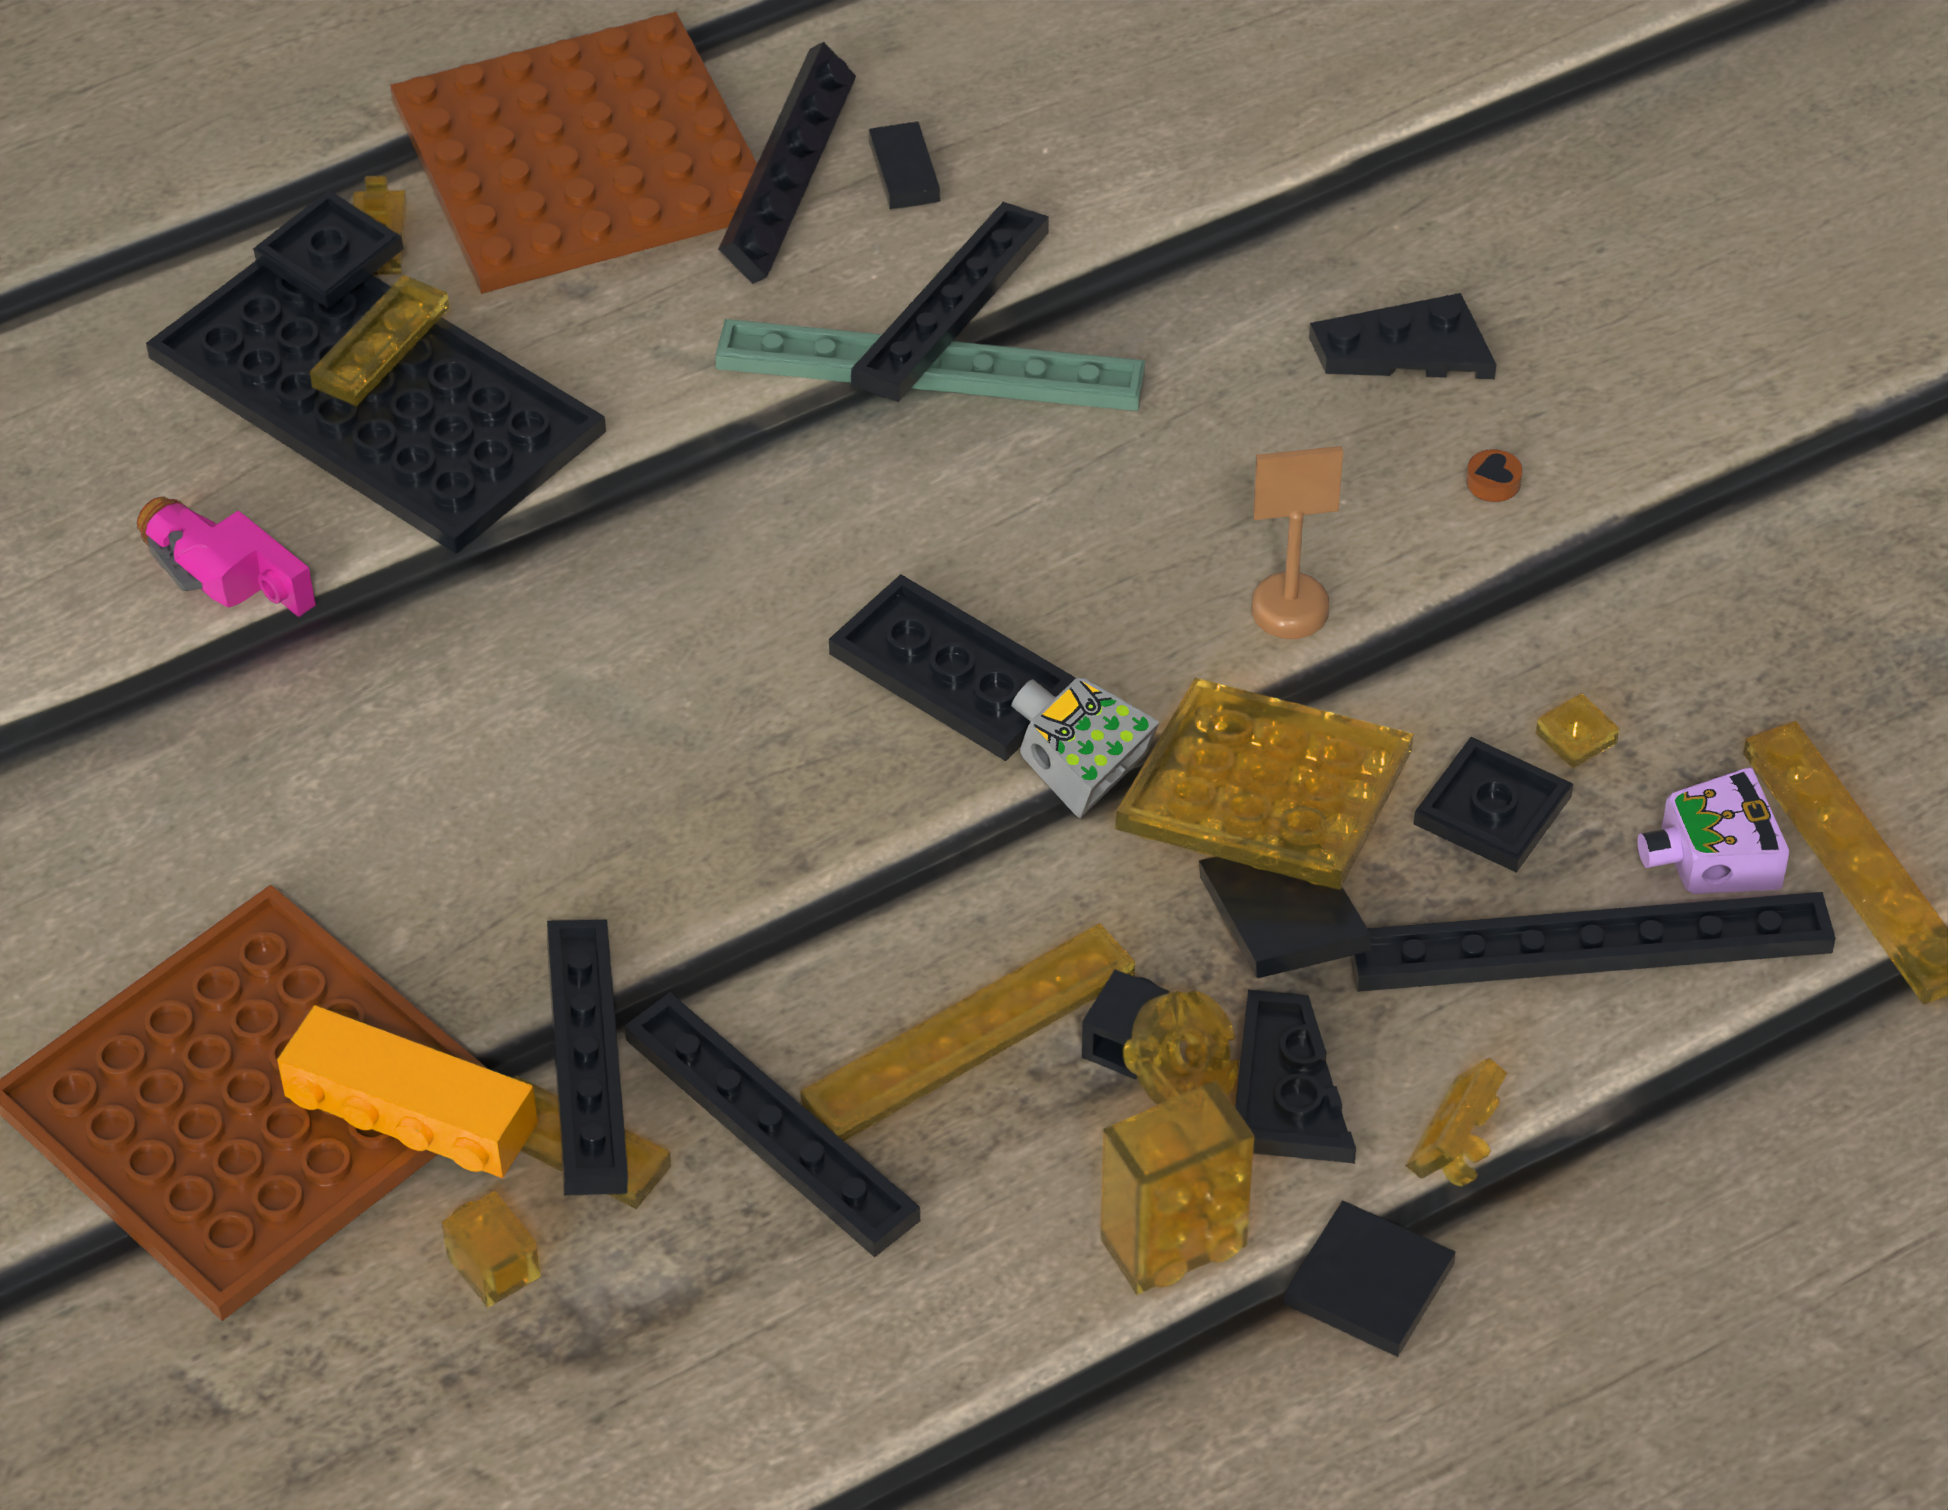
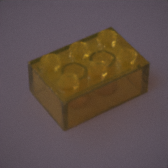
M1216 1080L1103 1129L1100 1239L1136 1295L1156 1286H1170L1179 1281L1185 1273L1210 1262L1220 1263L1236 1255L1241 1248L1247 1246L1254 1135Z

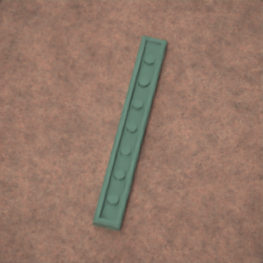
M725 319L715 354L716 369L851 382V368L882 334ZM952 341L911 389L1138 411L1145 376V360Z

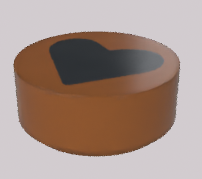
M1497 449L1481 451L1475 454L1468 463L1467 487L1473 495L1485 501L1501 502L1514 497L1520 490L1522 465L1509 452Z

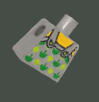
M1076 678L1057 697L1053 696L1032 679L1020 689L1011 705L1030 721L1020 748L1022 758L1080 819L1148 753L1159 722L1150 715L1086 678Z

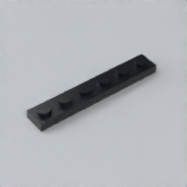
M824 41L809 49L718 248L752 284L768 276L856 78V75L849 69L845 61L839 58Z
M1002 202L851 368V386L876 394L879 397L899 402L1049 233V216Z
M607 919L548 920L547 951L564 1196L627 1194L628 1168Z
M671 992L624 1025L626 1041L873 1257L879 1255L921 1221L919 1205Z

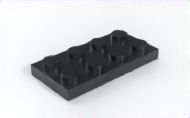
M902 574L829 638V654L1004 761H1007L1021 747L1027 727L1030 724L1027 718L1011 706L1020 689L1033 679L1053 696L1057 697L1076 679V677Z

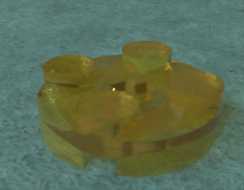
M1175 991L1150 999L1136 1016L1132 1028V1038L1127 1040L1123 1047V1058L1127 1068L1137 1074V1078L1147 1095L1172 1116H1180L1218 1106L1232 1091L1238 1075V1059L1230 1061V1047L1228 1041L1236 1039L1233 1026L1224 1010L1216 1001L1208 995L1197 991L1187 993ZM1184 1040L1188 1044L1185 1054L1189 1060V1066L1187 1062H1184L1180 1054V1042Z

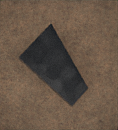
M1461 293L1310 323L1309 339L1325 374L1390 376L1396 369L1426 370V377L1446 378L1447 370L1475 371L1476 379H1495L1496 362Z
M1248 990L1231 1151L1355 1164L1356 1146L1351 1131L1348 1132L1342 1114V1101L1337 1086L1333 1085L1327 1066V1053L1309 995Z

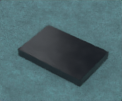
M1311 834L1199 860L1200 878L1256 978L1372 951L1371 933Z

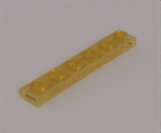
M1797 721L1746 738L1743 754L1923 1005L1948 996V927Z
M1098 923L801 1090V1105L839 1138L846 1141L1098 997L1115 969L1135 976V961L1110 933Z

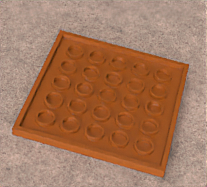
M677 12L656 15L637 22L606 28L598 32L559 40L555 43L520 52H512L504 56L473 64H465L457 68L414 77L410 80L390 85L392 101L481 294L728 228L757 165Z
M270 884L0 1079V1116L223 1321L438 1155L429 1150H413L404 1145L399 1139L373 1129L361 1130L355 1128L344 1118L323 1110L302 1108L285 1096L277 1059L314 1005L483 1068L486 1067Z

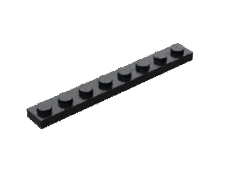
M1823 892L1368 928L1371 933L1372 951L1353 955L1351 960L1357 992L1829 954L1833 953L1836 938Z

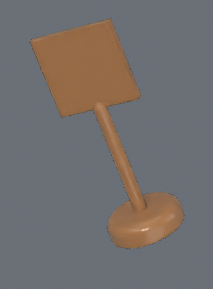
M1342 446L1256 455L1253 502L1254 520L1289 517L1286 571L1272 574L1261 581L1252 595L1251 614L1256 624L1270 635L1283 639L1307 637L1320 630L1328 619L1329 596L1325 588L1312 576L1300 573L1303 515L1339 511L1343 461Z

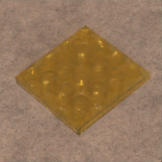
M1195 678L1118 807L1115 829L1138 835L1145 839L1168 843L1194 850L1201 854L1220 857L1246 864L1256 869L1268 870L1305 880L1312 884L1324 885L1340 890L1412 752L1414 734Z

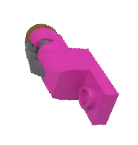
M160 496L149 501L140 511L137 519V528L141 532L143 542L149 546L152 556L166 570L182 591L201 589L220 604L226 607H233L262 590L271 602L275 604L281 602L298 617L316 606L309 567L239 510L216 524L192 511L180 500Z

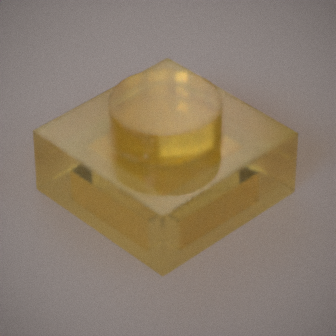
M1580 693L1540 716L1537 720L1536 734L1572 768H1575L1615 745L1618 741L1619 727L1583 693Z

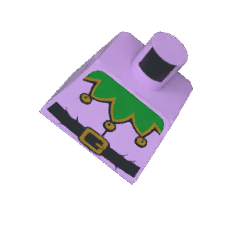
M1752 767L1672 793L1666 800L1662 829L1638 835V850L1644 867L1650 868L1674 863L1685 890L1692 894L1767 891L1782 889L1790 851Z

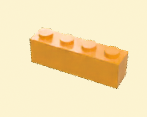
M316 1005L313 1006L277 1059L284 1094L298 1106L308 1110L320 1109L344 1118L355 1128L361 1130L373 1129L392 1136L413 1150H429L454 1160L462 1168L472 1172L482 1170L504 1178L538 1124L532 1085Z

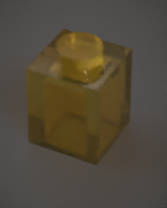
M495 1190L476 1202L472 1201L461 1205L450 1217L441 1221L447 1258L487 1308L541 1277L535 1239Z

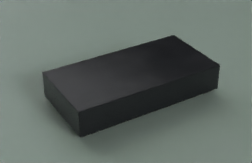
M919 121L870 128L869 143L889 208L897 209L940 202L939 183Z

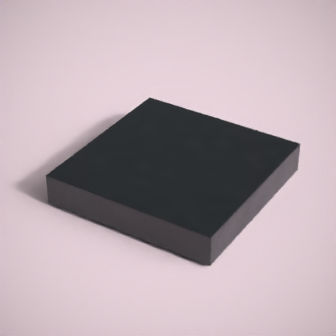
M330 190L322 194L253 248L256 262L328 309L404 250L402 237Z
M1470 737L1416 809L1414 825L1517 873L1572 797L1573 783Z
M1342 1200L1285 1290L1284 1304L1398 1357L1452 1269L1456 1252Z

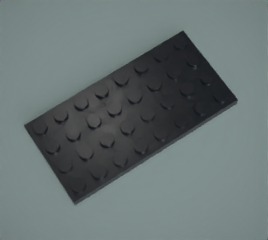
M255 261L146 342L148 356L151 360L455 554L460 552L606 432L605 416L373 275L369 276L328 309Z

